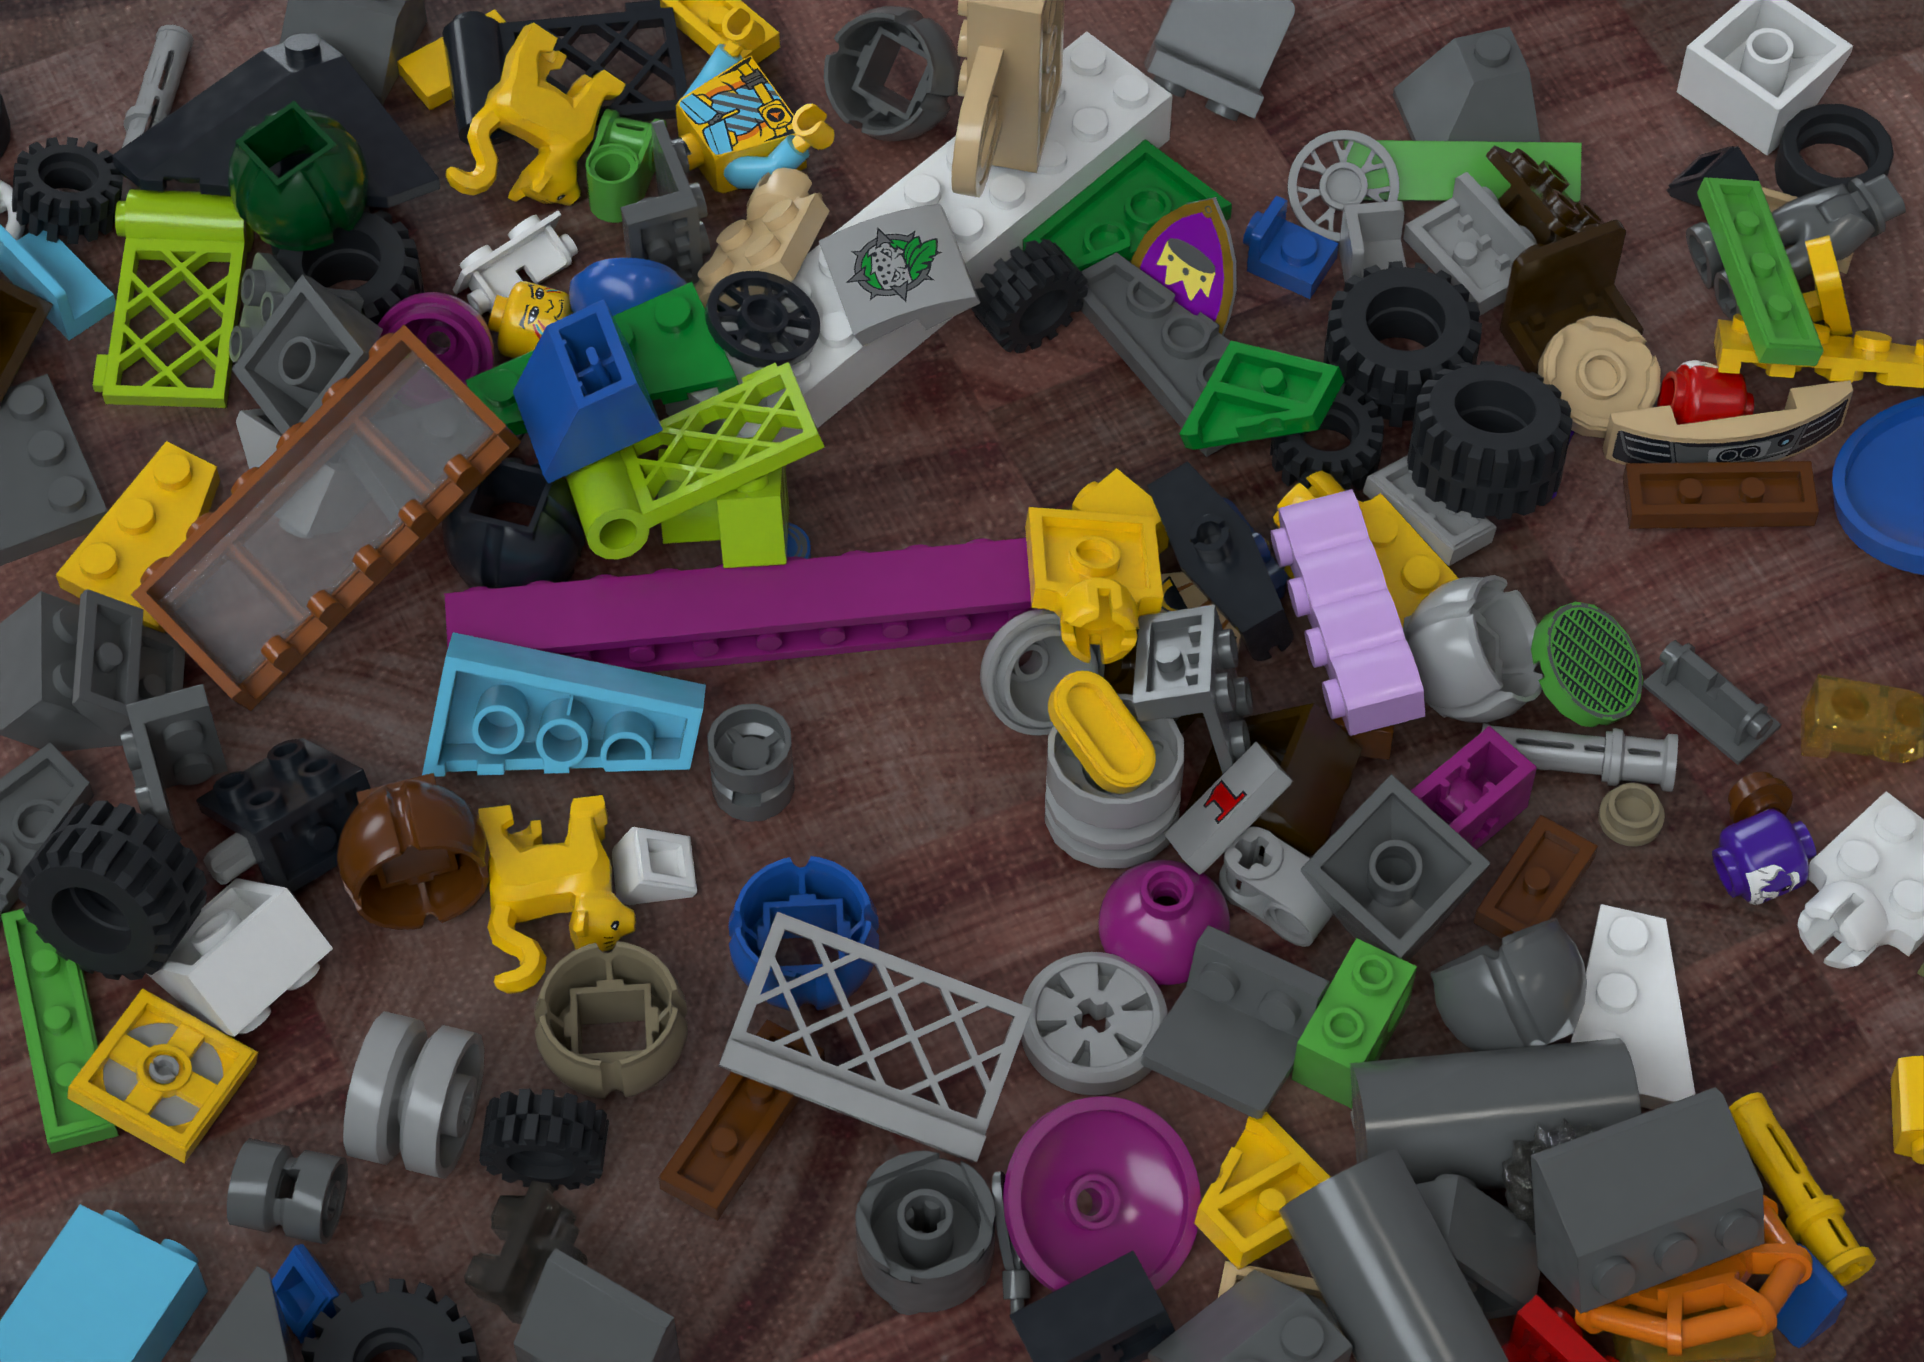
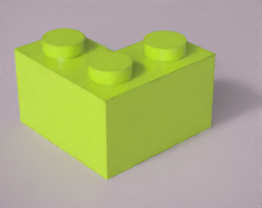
M689 448L679 464L694 466L705 450ZM659 449L658 461L666 449ZM725 453L714 469L722 470L735 464L740 455ZM786 466L662 522L663 544L721 540L723 568L787 564L789 499ZM667 480L658 492V499L678 490L682 482Z

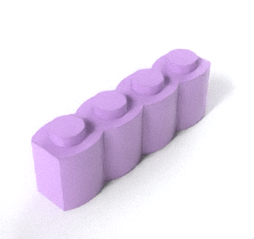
M1353 490L1278 508L1280 528L1271 530L1274 553L1279 567L1290 565L1295 577L1294 579L1287 580L1291 603L1296 617L1307 615L1312 629L1305 630L1304 633L1313 667L1325 666L1330 679L1322 682V689L1331 719L1342 717L1348 734L1352 736L1425 717L1424 689L1411 649L1405 639L1395 604L1387 589L1379 559L1369 538L1366 524Z

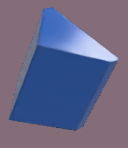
M295 1245L272 1279V1283L286 1323L300 1343H303L305 1337L312 1339L316 1337L312 1323L321 1311L331 1319L336 1315L332 1300L342 1293L318 1259L305 1245Z

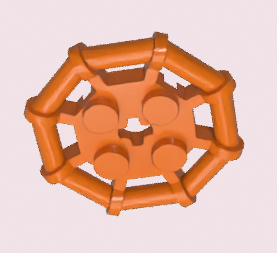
M1763 1195L1764 1244L1582 1314L1574 1307L1576 1310V1324L1590 1334L1606 1331L1667 1349L1668 1356H1683V1349L1748 1333L1757 1337H1763L1777 1327V1315L1797 1285L1806 1282L1811 1277L1813 1260L1807 1249L1797 1245L1779 1218L1777 1203ZM1752 1274L1769 1275L1758 1292L1746 1285ZM1628 1304L1635 1305L1637 1310L1629 1309L1625 1306ZM1720 1306L1728 1307V1309L1683 1319V1316Z

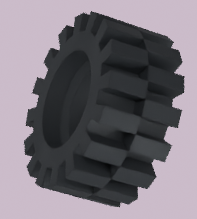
M57 137L47 138L46 148L39 142H35L29 145V153L22 150L18 155L17 163L14 164L12 211L17 212L16 220L19 224L23 226L29 223L28 232L35 236H38L43 230L47 231V241L57 243L59 235L67 236V244H78L79 235H84L87 241L91 242L98 239V230L105 235L112 231L113 223H115L116 205L118 201H121L123 175L113 165V154L107 149L97 154L98 144L88 141L83 148L77 146L78 138L67 137V145H59ZM69 188L80 192H63L56 189Z
M1043 239L1040 244L1036 240L1029 241L1026 244L1025 251H1022L1019 246L1012 249L1009 260L1004 262L1000 258L993 264L997 270L993 274H984L980 282L985 287L975 289L981 303L972 307V311L975 313L974 316L1007 352L1011 353L1014 349L1016 353H1024L1028 345L1032 350L1041 346L1042 338L1045 336L1052 340L1058 335L1055 330L1061 324L1067 327L1073 321L1070 313L1081 310L1084 303L1080 299L1088 294V288L1085 286L1088 283L1087 278L1062 249L1049 239Z
M1343 383L1318 429L1333 430L1347 437L1350 440V445L1344 449L1322 451L1313 448L1303 439L1304 435L1309 432L1271 437L1270 455H1273L1272 466L1275 473L1282 470L1281 481L1289 487L1298 480L1299 483L1309 489L1312 485L1306 477L1318 471H1323L1331 474L1345 491L1351 490V483L1358 491L1364 488L1367 476L1378 470L1384 436L1383 417H1377L1378 407L1373 400L1363 405L1364 392L1356 388L1351 396L1345 394L1346 384Z
M531 1088L519 1089L518 1096L510 1091L500 1094V1099L493 1097L486 1108L479 1161L482 1166H487L486 1171L490 1174H502V1180L513 1183L516 1180H522V1187L534 1189L535 1184H543L546 1190L558 1191L559 1185H564L568 1190L579 1189L580 1183L589 1186L595 1183V1178L600 1179L602 1176L609 1127L607 1114L603 1109L596 1110V1104L589 1100L577 1103L578 1096L566 1093L562 1098L554 1096L555 1090L543 1089L542 1095L534 1094Z

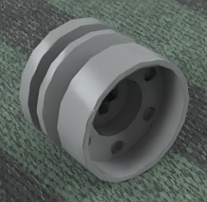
M1130 694L1117 695L1151 740L1156 754V763L1152 774L1136 790L1129 793L1116 794L1102 789L1085 770L1055 726H1053L1048 735L1045 824L1055 844L1073 859L1097 868H1128L1150 861L1169 845L1170 842L1164 833L1179 819L1180 789L1182 787L1184 769V738L1173 718L1139 722L1132 703L1133 696Z

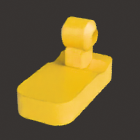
M1826 235L1805 241L1816 289L1802 294L1813 322L1824 320L1825 326L1831 329L1830 335H1852L1853 332L1830 236Z

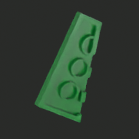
M692 282L613 316L631 348L651 401L661 399L663 405L689 400L688 393L717 387L718 392L722 393L739 385L725 351L714 341L708 330L705 320V308ZM533 351L465 380L468 388L515 435L528 433L513 390Z

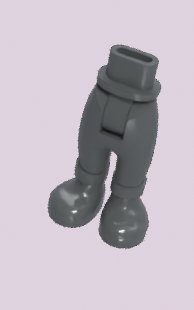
M1882 174L1865 183L1859 178H1854L1848 182V189L1845 184H1840L1808 193L1784 204L1771 213L1784 247L1793 245L1785 250L1796 279L1799 281L1812 274L1805 241L1829 235L1836 261L1842 260L1854 253L1869 238H1873L1886 231L1885 222L1904 214L1906 207L1902 197L1885 174ZM1699 222L1686 230L1689 252L1703 283L1708 289L1714 287L1719 307L1733 321V315H1741L1739 306L1709 224Z

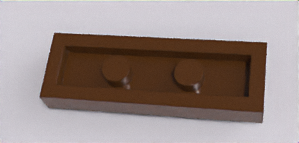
M1811 461L1626 464L1624 469L1623 485L1629 529L1815 526L1819 514Z
M767 1019L756 1036L775 1042L792 1034V1032ZM803 1038L784 1045L810 1056ZM815 1045L821 1060L825 1061L824 1049ZM730 1072L659 1175L660 1189L718 1221L800 1098Z

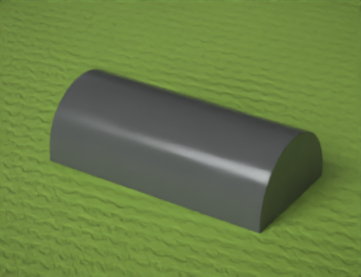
M1620 1038L1350 1063L1357 1164L1397 1148L1415 1184L1434 1181L1439 1175L1455 1174L1472 1180L1480 1191L1533 1186L1531 1155L1641 1115L1640 1097L1634 1066L1629 1051Z
M1397 1148L1376 1155L1336 1174L1299 1195L1279 1210L1342 1335L1352 1344L1351 1353L1356 1362H1509Z

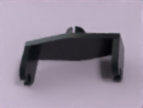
M1188 461L1148 484L1147 487L1183 573L1213 605L1215 604L1218 611L1240 633L1246 649L1253 660L1266 661L1272 656L1268 651L1276 645L1280 651H1284L1291 644L1294 634L1249 526Z

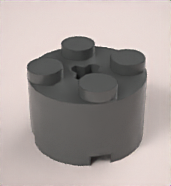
M914 1151L896 1156L883 1163L873 1172L867 1181V1187L860 1197L855 1214L858 1262L869 1286L877 1295L887 1301L893 1310L905 1315L947 1310L973 1296L989 1280L995 1252V1205L991 1191L982 1176L973 1167L962 1161L961 1165L953 1161L939 1158V1153L930 1151Z

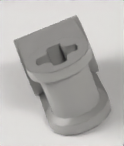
M1248 827L1224 852V864L1219 873V888L1224 897L1231 904L1240 907L1270 926L1275 933L1288 942L1302 947L1310 946L1333 915V912L1301 873V868L1310 858L1275 837L1270 831L1260 827ZM1261 846L1265 848L1264 857L1259 855ZM1237 879L1242 882L1240 890L1236 887Z

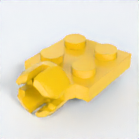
M1318 471L1306 477L1312 485L1309 489L1301 483L1296 484L1282 498L1277 508L1343 492L1345 489L1331 474ZM1380 493L1371 500L1358 501L1369 538L1379 559L1387 589L1391 594L1403 628L1404 618L1412 615L1426 596L1442 584L1459 578ZM1279 511L1273 516L1274 523L1278 528H1280ZM1290 565L1285 566L1286 574L1291 579H1294L1295 577Z
M1029 507L1025 529L1032 608L1050 610L1058 615L1063 643L1071 654L1082 662L1090 663V644L1100 645L1102 665L1122 659L1136 644V629H1139V616L1161 612L1163 589L1154 516Z

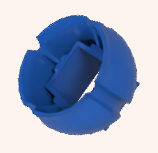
M810 856L805 867H797L793 864L790 857L766 865L755 873L741 889L729 917V935L732 938L729 942L731 961L739 977L748 987L777 912L879 950L880 946L877 933L879 928L877 909L862 883L846 868L836 862L820 857ZM784 931L782 939L803 937ZM838 951L839 959L848 955ZM857 959L834 970L846 998H849L858 991L870 975L874 964ZM823 965L779 967L786 982H790L823 967ZM771 968L761 994L779 987ZM827 974L790 990L798 1009L807 1003L814 1005L817 1010L827 1009L839 1004ZM783 994L765 1001L772 1006L790 1011Z

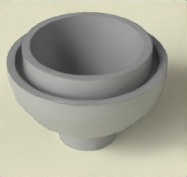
M1036 609L1022 613L1003 625L993 636L985 650L980 669L983 695L996 717L1011 729L1027 735H1048L1054 726L1048 713V700L1056 685L1066 675L1076 671H1090L1104 677L1105 664L1102 665L1100 645L1090 644V663L1082 662L1073 656L1063 643L1060 618L1055 612L1046 609ZM1033 650L1027 663L1019 667L1021 656L1027 651Z

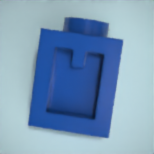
M1275 196L1265 213L1257 211L1246 228L1243 244L1249 246L1247 272L1311 299L1337 259L1339 243L1287 221L1288 200Z

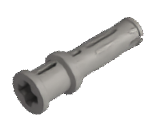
M1483 723L1482 731L1491 725ZM1491 726L1539 770L1601 775V782H1607V786L1617 787L1620 781L1659 784L1662 791H1673L1678 755V734H1668L1663 740L1625 736L1623 729L1618 728L1606 731L1605 737L1549 730Z

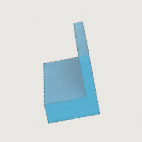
M0 224V271L14 285L53 304L46 318L68 340L76 337L115 311L116 300L114 294L59 238L57 243L47 241V231L43 230L38 236L29 232L16 241Z

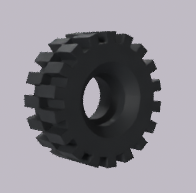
M389 1278L388 1292L378 1293L375 1282L370 1281L359 1285L362 1298L351 1302L346 1292L332 1300L336 1315L331 1319L321 1311L312 1323L317 1336L316 1339L305 1337L301 1348L305 1362H369L376 1355L394 1349L410 1352L418 1362H481L472 1328L465 1315L460 1318L457 1304L445 1294L438 1302L433 1287L419 1282L415 1294L408 1293L405 1279Z

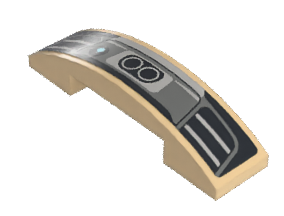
M1848 380L1790 388L1785 409L1782 411L1681 425L1676 424L1671 405L1610 413L1603 444L1605 459L1622 465L1632 463L1782 461L1814 447L1843 426L1853 394V387L1851 381Z

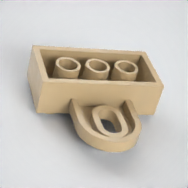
M1065 0L958 1V15L967 17V20L964 19L960 30L958 56L967 57V60L964 59L958 81V96H963L964 99L960 109L953 152L951 177L953 193L979 198L985 189L992 165L1037 173L1062 84Z

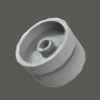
M385 1011L378 1016L364 1039L348 1090L343 1129V1143L347 1156L387 1165L401 1151L406 1170L446 1179L454 1170L464 1150L473 1124L484 1071L482 1035L442 1025L428 1039L424 1022L421 1020Z

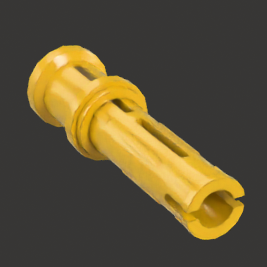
M1751 1093L1735 1101L1729 1107L1742 1140L1750 1152L1749 1154L1784 1207L1783 1209L1788 1215L1786 1220L1787 1230L1795 1242L1802 1243L1803 1246L1805 1245L1843 1287L1859 1279L1871 1269L1876 1258L1869 1247L1859 1246L1843 1220L1846 1210L1839 1199H1834L1832 1195H1824L1786 1132L1773 1115L1762 1093Z

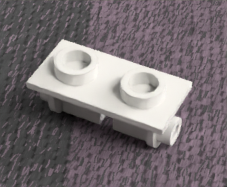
M557 210L542 221L537 215L530 216L508 233V237L511 240L494 251L489 245H485L471 253L459 265L462 271L453 288L454 293L457 295L469 287L472 291L467 295L469 304L480 315L486 311L491 313L496 295L509 297L512 287L522 281L517 274L519 270L524 269L533 283L539 285L562 269L572 264L571 257L575 256L578 250L569 235L563 234L558 237L554 231L561 213Z

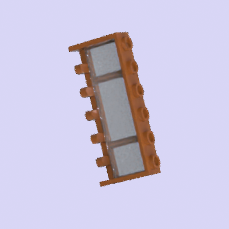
M405 325L395 334L388 333L377 340L368 352L369 359L350 378H342L334 383L324 394L322 406L305 423H296L285 431L277 442V450L260 467H253L243 473L234 483L231 489L232 495L215 512H208L200 516L189 527L186 533V540L169 557H162L152 563L143 573L140 580L141 585L131 594L232 700L249 711H252L521 443L515 434Z

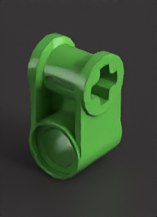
M606 109L601 117L597 136L586 159L585 166L589 206L592 213L598 219L612 223L622 222L621 207L644 199L653 174L656 172L651 123L619 117V112L613 109ZM655 118L652 122L658 121V120H662V119H657V118Z

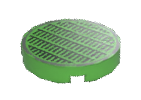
M1581 602L1564 605L1544 616L1534 630L1531 653L1533 665L1540 661L1541 670L1545 677L1538 681L1544 694L1561 714L1580 726L1595 727L1599 724L1607 726L1630 715L1641 698L1643 675L1637 651L1629 635L1614 617L1595 605Z

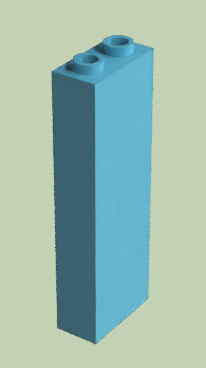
M80 1204L0 1320V1362H161L208 1292L198 1266V1258L189 1249L176 1241L164 1239L161 1244H158L141 1235L140 1229L131 1220L118 1212L105 1210L103 1215Z

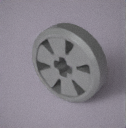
M1103 952L1072 954L1048 965L1029 985L1022 1005L1030 1007L1032 1010L1021 1041L1030 1063L1052 1084L1064 1090L1083 1095L1116 1093L1135 1085L1152 1071L1141 1064L1144 1049L1168 1015L1165 999L1156 982L1146 971L1120 956ZM1090 1014L1096 1021L1106 1017L1105 1031L1098 1033L1092 1026L1081 1029L1082 1016Z

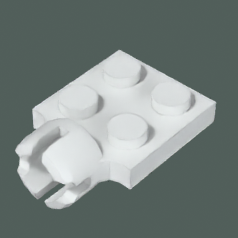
M1886 791L1816 855L1809 864L1808 880L1817 887L1819 892L1805 904V909L1800 914L1797 926L1802 941L1812 954L1819 950L1832 936L1842 942L1824 959L1823 963L1831 967L1844 969L1858 966L1878 946L1887 944L1898 948L1909 957L1924 942V819Z

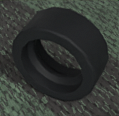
M1819 104L1800 111L1787 123L1774 165L1777 184L1783 193L1798 198L1808 193L1840 184H1845L1848 189V182L1854 178H1859L1865 183L1882 174L1888 176L1894 152L1891 137L1883 125L1862 109L1844 104ZM1815 144H1835L1846 147L1859 155L1867 165L1868 170L1854 177L1835 178L1821 174L1805 163L1799 153L1802 149Z

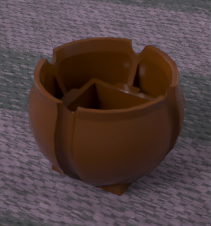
M434 773L356 792L359 805L351 813L342 830L338 844L337 861L344 888L355 903L356 910L360 916L368 922L383 928L396 930L420 929L423 927L427 915L432 914L440 922L444 923L464 913L480 899L489 882L487 871L490 851L483 824L467 802L453 791L437 785Z

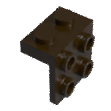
M1494 145L1486 154L1488 160L1511 184V187L1498 199L1501 208L1519 226L1526 227L1535 237L1537 244L1547 245L1573 235L1586 225H1601L1605 223L1586 203L1579 201L1577 204L1574 203L1564 191L1570 185L1569 182L1549 162L1543 160L1538 165L1528 154L1519 148L1510 153Z
M1611 220L1601 225L1589 224L1579 229L1573 235L1550 244H1535L1525 249L1513 261L1499 330L1527 373L1534 372L1538 374V362L1548 342L1561 329L1576 323L1579 319L1590 316L1615 318L1635 328L1641 335L1643 334V327L1614 285L1626 236V230L1619 220Z

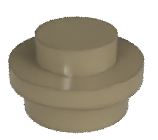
M1626 783L1611 790L1603 798L1598 813L1599 823L1603 832L1613 841L1625 846H1642L1653 841L1661 832L1665 818L1664 808L1657 795L1649 787L1639 783Z

